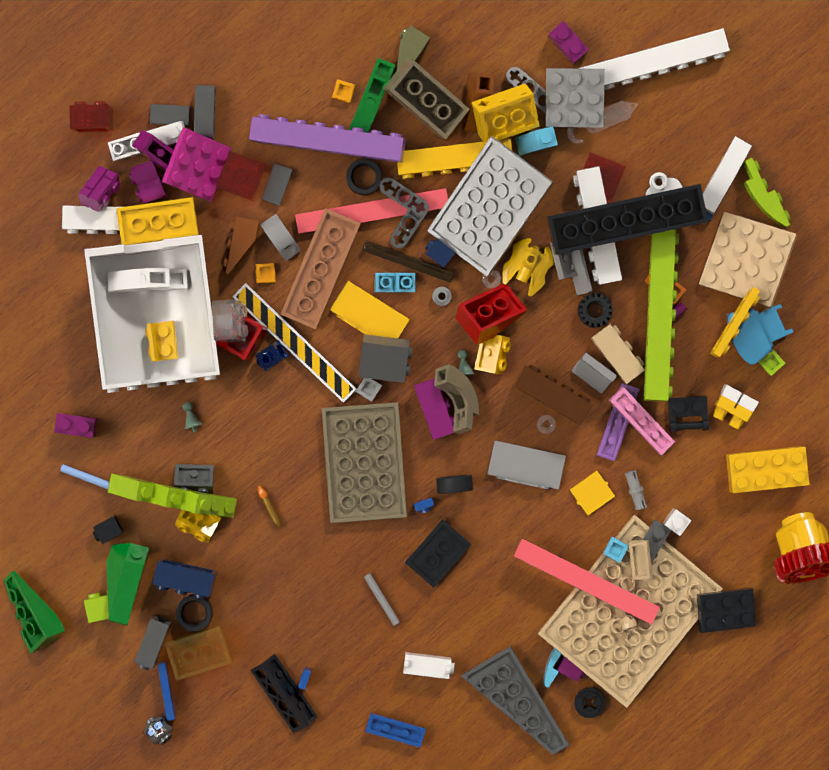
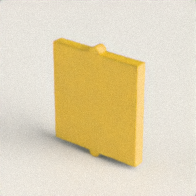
M595 471L570 489L577 500V504L581 505L587 515H590L615 497L608 487V482L603 480L598 471Z

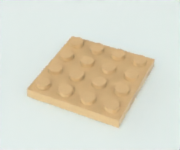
M724 212L699 284L742 299L749 288L755 287L760 290L758 294L760 298L757 303L772 308L798 235Z

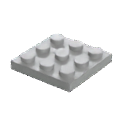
M547 68L546 127L603 128L605 69Z

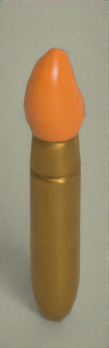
M258 486V495L262 499L272 522L277 528H281V521L268 498L267 492L261 486Z

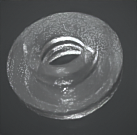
M493 270L490 275L495 277V281L492 283L488 281V276L483 274L482 283L485 287L495 288L500 284L501 276L498 271Z
M542 415L539 417L537 428L541 433L549 434L554 431L556 422L552 416ZM544 421H549L550 425L548 428L543 427Z

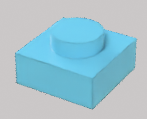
M611 537L602 554L620 563L629 546Z

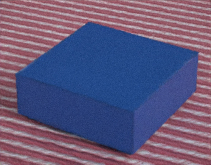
M304 668L298 685L299 688L305 690L312 669Z

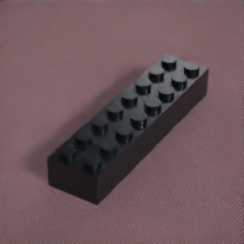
M701 184L546 217L554 255L708 222Z

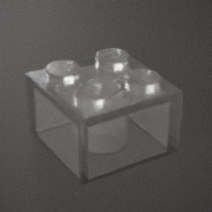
M238 300L212 301L214 340L223 343L246 341L245 337L248 336V327L245 325L244 317H247V307L244 305V302Z

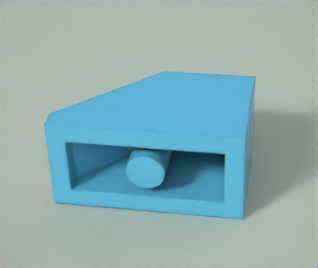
M553 126L515 137L519 156L547 150L558 145Z

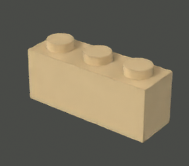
M608 324L592 336L591 340L624 384H627L645 371L642 367L645 364L639 356L635 357L632 354L633 348L627 340L623 342L620 338L622 333L616 325L612 327L611 324Z

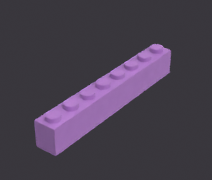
M258 114V117H252L249 136L250 141L399 163H403L406 140L401 138L402 135L397 133H390V136L382 135L383 132L371 130V133L363 132L364 129L353 127L351 131L345 130V127L340 125H333V128H329L324 123L315 122L314 125H308L307 121L296 120L294 123L288 122V118L277 117V120H272L270 116Z

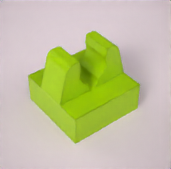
M773 349L772 352L758 361L770 376L785 364Z

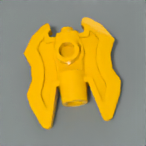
M526 238L513 245L512 256L503 266L502 282L507 284L518 271L516 279L527 283L531 277L528 295L533 296L545 284V275L548 269L554 265V261L549 247H546L544 249L545 252L542 254L539 251L540 248L535 245L529 248L528 244L531 243V239Z

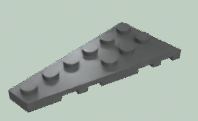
M508 646L461 675L552 755L569 746V743L511 646Z

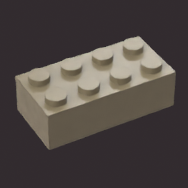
M406 59L383 88L439 138L447 139L470 110L412 59Z

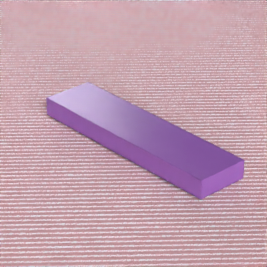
M623 383L620 384L619 389L624 387L635 400L637 399L640 389ZM614 406L596 454L612 461L616 460L628 425V421Z

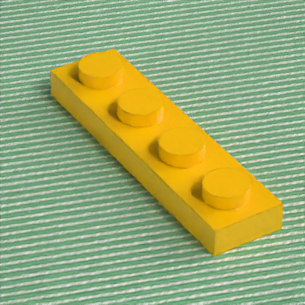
M755 287L749 288L710 352L711 355L717 358L727 353L730 348L728 343L731 338L733 340L736 338L740 331L738 329L741 322L744 323L750 315L748 310L758 302L760 298L758 296L759 289Z

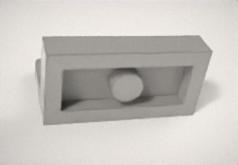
M587 353L583 354L572 369L575 375L599 393H603L610 382H613L617 376Z

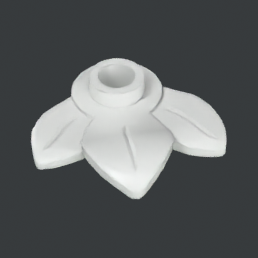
M659 172L650 177V187L646 191V195L682 188L677 179L667 178L665 174ZM656 179L662 180L661 186L655 184Z

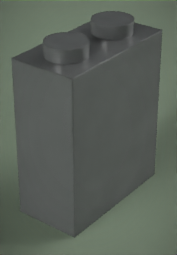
M364 334L359 377L404 383L405 376H409L410 365L407 364V359L412 357L413 347H409L410 340Z
M157 615L151 618L134 661L138 663L139 668L149 670V668L153 669L157 664L173 621Z

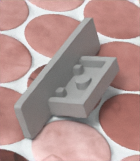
M550 242L559 280L573 277L577 295L592 292L583 250L554 255L552 242Z

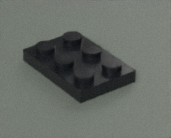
M442 519L408 557L405 563L434 588L471 546V543Z
M753 588L697 594L700 633L755 627Z

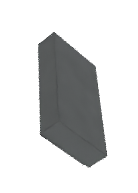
M151 104L150 124L169 125L183 121L184 126H189L190 107Z
M274 163L262 200L280 206L293 169Z

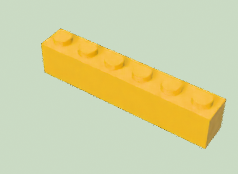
M511 138L499 140L512 150ZM476 142L404 151L403 163L397 162L398 175L403 176V179L414 178L415 174H422V177L433 176V172H441V175L452 174V170L460 169V172H467L485 146V143Z

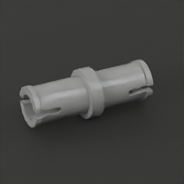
M632 470L624 473L630 488L628 492L632 495L635 510H641L647 507L642 492L644 489L643 486H640L637 471Z

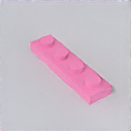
M621 387L609 399V402L659 455H663L675 442L624 387Z

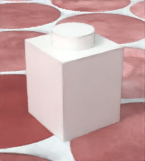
M673 508L662 524L681 536L691 520Z

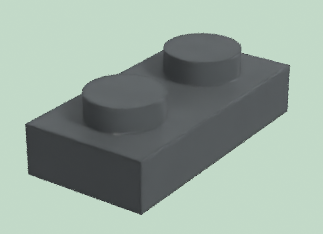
M653 520L642 539L649 540L651 563L671 529L656 520Z

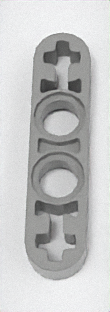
M511 67L506 73L507 82L513 87H517L520 83L517 79L513 81L510 79V72L515 73L517 71L519 73L518 78L521 80L525 77L527 80L522 84L531 83L534 85L535 105L546 115V106H541L538 102L540 96H546V90L520 68Z

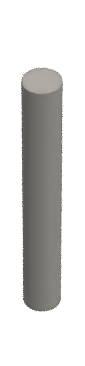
M370 573L365 575L364 579L391 623L395 626L400 622L372 575Z

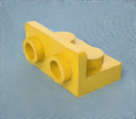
M175 322L148 323L145 334L146 338L149 339L148 356L151 358V361L179 359Z
M496 335L492 339L479 344L474 369L503 375V371H505L507 366V352H509L511 346L510 338Z
M181 510L175 526L184 533L188 532L194 535L197 540L209 543L221 517Z

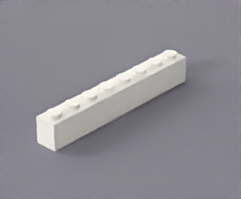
M723 28L582 68L605 69V90L615 88L614 84L622 83V85L633 83L635 78L640 77L641 80L651 78V74L657 72L659 75L669 73L670 69L675 67L681 70L689 67L688 64L693 62L696 65L706 63L707 59L714 57L715 60L726 57L725 54L730 50Z

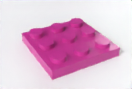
M183 127L162 182L212 202L232 148Z

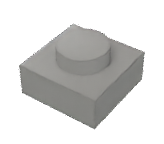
M364 378L356 392L372 402L382 385L371 378Z

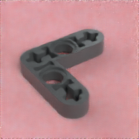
M384 178L380 182L381 192L408 210L390 238L391 244L395 248H403L428 213L429 205L424 199L394 179ZM391 181V186L397 189V186L401 187L397 191L395 198L391 196L394 193L393 191H384V182L389 183ZM403 191L408 192L410 195L409 201L405 203L399 200V194ZM413 197L417 198L414 201L417 204L424 203V208L426 209L424 212H416L417 208L414 205L411 208L408 207ZM412 218L415 221L413 229H407L404 226L406 219ZM400 227H402V229L406 232H409L410 235L407 237V235L405 234L402 238L404 240V243H399L398 245H396V240L394 239V237L400 236L402 231L398 230Z

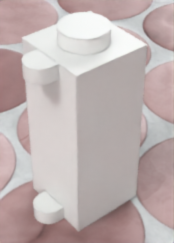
M405 652L403 673L449 679V675L454 673L455 663H451V657Z

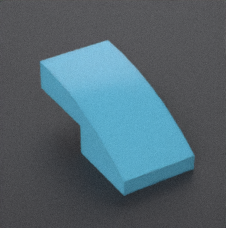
M553 648L545 667L544 685L547 688L558 674L557 669L553 666L561 653Z

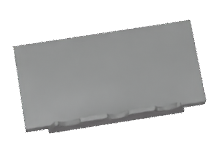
M494 440L487 474L496 476L498 479L544 489H559L566 456Z

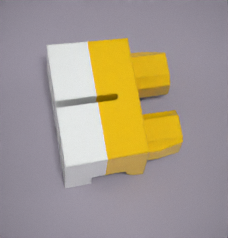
M724 385L718 400L714 404L716 408L713 417L723 421L728 412L733 415L728 425L739 429L744 422L749 420L759 402L728 385Z

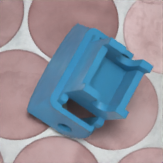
M781 304L774 305L772 308L759 313L750 308L748 310L750 313L749 317L744 323L741 322L738 327L740 329L738 335L734 340L731 338L737 352L749 365L756 364L768 353L772 352L773 341L793 332L792 328L785 330L776 311L782 308ZM734 313L727 314V324Z

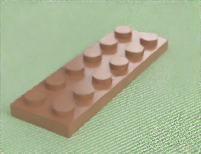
M325 208L280 315L313 329L317 328L361 223Z

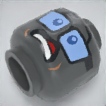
M153 716L145 723L147 726L144 733L153 744L163 745L172 738L173 728L163 716L157 718Z

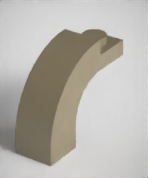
M448 364L435 370L434 387L446 392L453 402L455 412L453 432L462 434L471 431L473 417L479 415L478 399L471 382L463 372Z

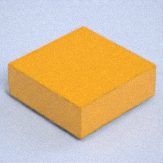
M337 79L332 99L350 104L356 85Z
M275 263L255 264L256 283H276Z

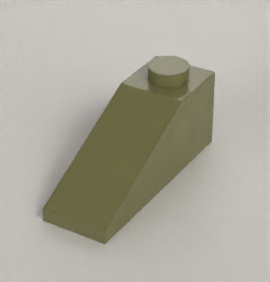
M410 26L409 29L405 28L399 36L401 41L397 70L406 59H412L416 62L430 41V37L413 26Z

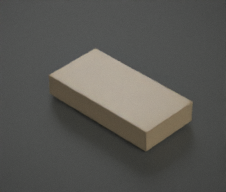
M649 540L630 541L628 544L633 580L652 579Z

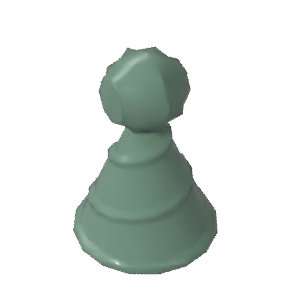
M462 349L458 352V357L461 359L458 369L466 377L474 375L475 373L466 361L468 353Z
M185 402L183 410L187 412L184 430L192 428L193 432H197L196 427L201 426L202 423L191 411L193 408L192 403Z

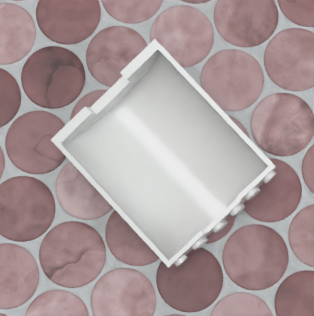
M202 235L163 239V241L126 246L123 244L84 249L102 389H107V392L111 393L119 392L121 387H127V390L140 389L139 385L147 384V388L159 387L161 382H166L167 385L179 384L178 380L185 379V383L198 382L197 378L205 377V380L216 379V375H220ZM145 268L187 269L188 288L186 290H148L147 292H108L107 273ZM174 321L179 359L152 362L148 356L149 339L146 338L145 334L147 324Z

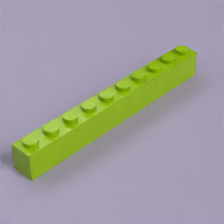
M676 229L651 234L644 401L667 402L669 398H672V386H669V378H673V367H670V359H674V348H671V340L675 339V329H672V321H675L676 318L673 302H676L677 291L673 290L674 283H677V271H674V264H678V252H675V245L679 244V233H676Z

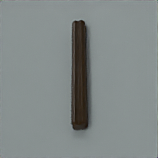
M368 240L364 243L363 251L449 283L453 279L454 272Z

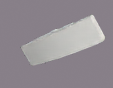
M736 136L703 191L706 211L714 214L752 147Z

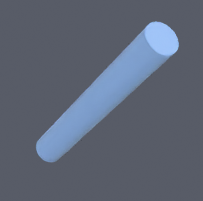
M64 464L61 467L60 471L106 489L109 487V481Z

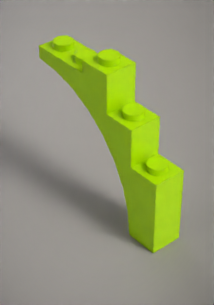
M112 473L108 487V493L128 499L204 515L234 517L237 499L233 497L191 491Z

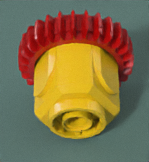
M810 512L798 513L785 518L781 522L782 528L776 533L781 557L777 558L774 562V569L778 580L786 584H800L827 577L829 575V536L824 525L815 520L814 514Z

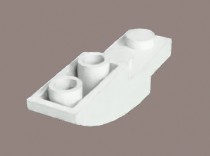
M178 121L146 132L153 134L167 146H173V144L177 143L181 130L185 126L183 121ZM140 133L108 142L113 161L142 154L132 147Z
M145 268L107 273L108 292H147L148 290H186L188 288L187 269Z

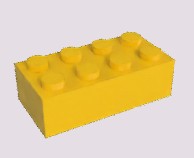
M804 446L726 454L731 493L810 485L806 447Z

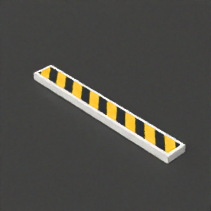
M245 283L233 296L259 323L268 327V331L343 403L356 390L337 369L250 286Z

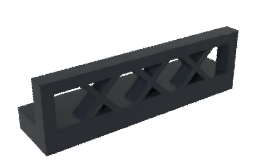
M273 654L250 670L293 733L308 726L318 717L276 654ZM259 669H262L264 671L266 677H263L261 675ZM271 686L277 690V693L272 691ZM281 702H284L288 709L284 708ZM292 717L296 718L300 725L296 726Z

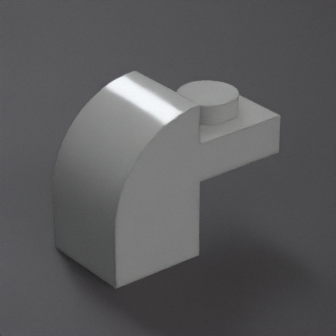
M277 214L260 224L285 261L301 251Z

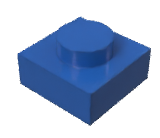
M432 497L414 503L416 512L420 511L421 513L432 510L431 506H434Z

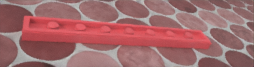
M446 188L416 193V195L428 203V211L442 209L448 201ZM410 195L399 196V200L403 203L408 202L410 199ZM413 197L408 207L411 208L414 205L417 208L416 212H424L426 210L424 203L417 204L414 202L417 198ZM391 198L329 209L359 223L404 216L408 211ZM324 210L296 214L298 234L316 231Z
M521 539L513 555L651 625L659 611V606L524 539Z

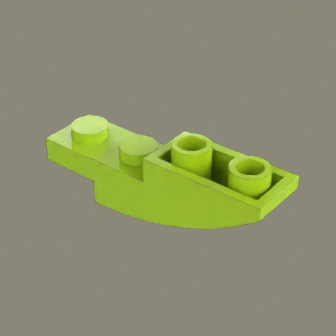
M753 158L744 161L743 165L750 180L743 184L754 203L776 224L783 228L789 226L791 218L787 210H783L781 195L776 193L775 190L767 192L768 185L764 178L761 179L759 174L761 169L757 161H754Z

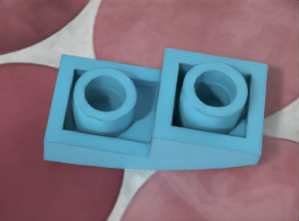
M374 273V292H415V273Z

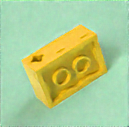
M526 84L472 102L478 135L485 144L490 137H494L499 141L539 127L534 95Z

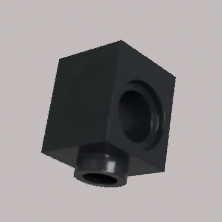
M116 515L94 526L93 529L95 531L92 533L97 542L101 541L103 544L120 535L124 530Z

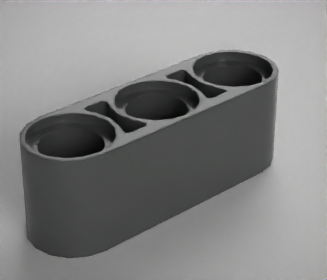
M196 85L194 132L214 140L215 85Z

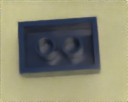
M161 558L157 562L153 585H157L156 588L168 591L171 588L175 589V593L187 595L189 592L195 594L194 597L206 599V597H210L213 593L217 571Z

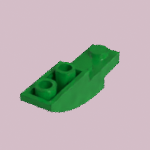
M377 58L348 130L352 131L354 127L364 129L363 132L365 133L369 132L385 93L383 88L389 82L395 64Z

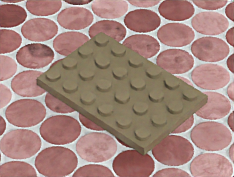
M398 402L322 408L330 523L407 517Z

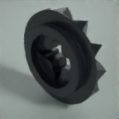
M585 687L577 693L574 706L581 716L594 718L603 711L605 699L599 690ZM584 697L588 699L594 698L593 704L595 709L589 705L583 708L586 704Z

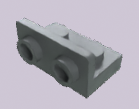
M175 465L174 487L213 494L214 465Z

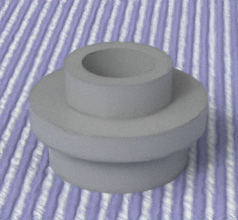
M438 287L434 290L432 299L435 304L445 306L451 300V292L446 287ZM439 293L446 295L444 300L438 298Z

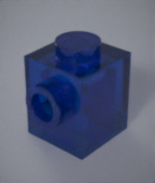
M278 340L257 353L255 357L257 358L258 365L264 371H267L289 357V355Z

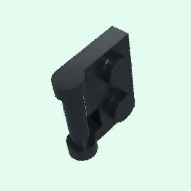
M707 396L668 399L670 433L677 430H709ZM701 416L702 421L676 423V417Z

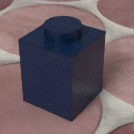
M436 239L435 242L431 240L425 247L427 250L425 255L442 268L446 266L455 254L452 249L439 239Z

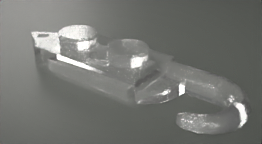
M622 100L604 108V127H585V129L589 133L594 134L628 120L638 104ZM568 127L567 136L569 140L576 144L583 143V139L578 140L573 136L574 130L579 127Z

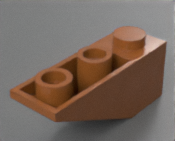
M468 73L465 105L470 110L464 116L463 131L478 133L472 102L493 95L494 74Z
M236 217V221L232 220L230 232H233L232 240H228L227 251H230L229 258H225L223 266L226 274L230 275L257 241L260 221Z

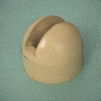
M624 616L621 620L622 630L626 631L637 627L636 620L632 616Z

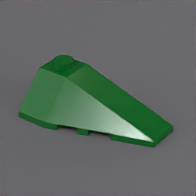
M133 543L114 544L111 546L106 562L108 616L110 622L128 626L149 557L148 547Z
M11 571L4 579V584L10 602L15 604L16 620L20 619L23 628L20 631L21 636L32 654L58 639L65 632V629L56 613L15 571Z

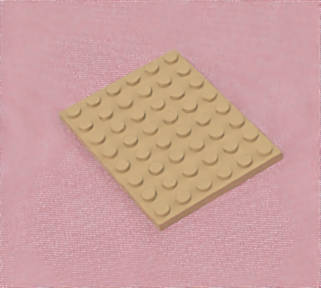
M633 515L615 538L629 546L628 543L630 541H641L649 526ZM664 541L651 563L652 579L633 580L629 547L620 563L601 554L588 570V572L659 606V611L652 625L574 587L537 633L626 708L698 620L697 594L718 592L723 589L667 541ZM624 616H632L636 620L637 627L623 631L621 627L622 618Z

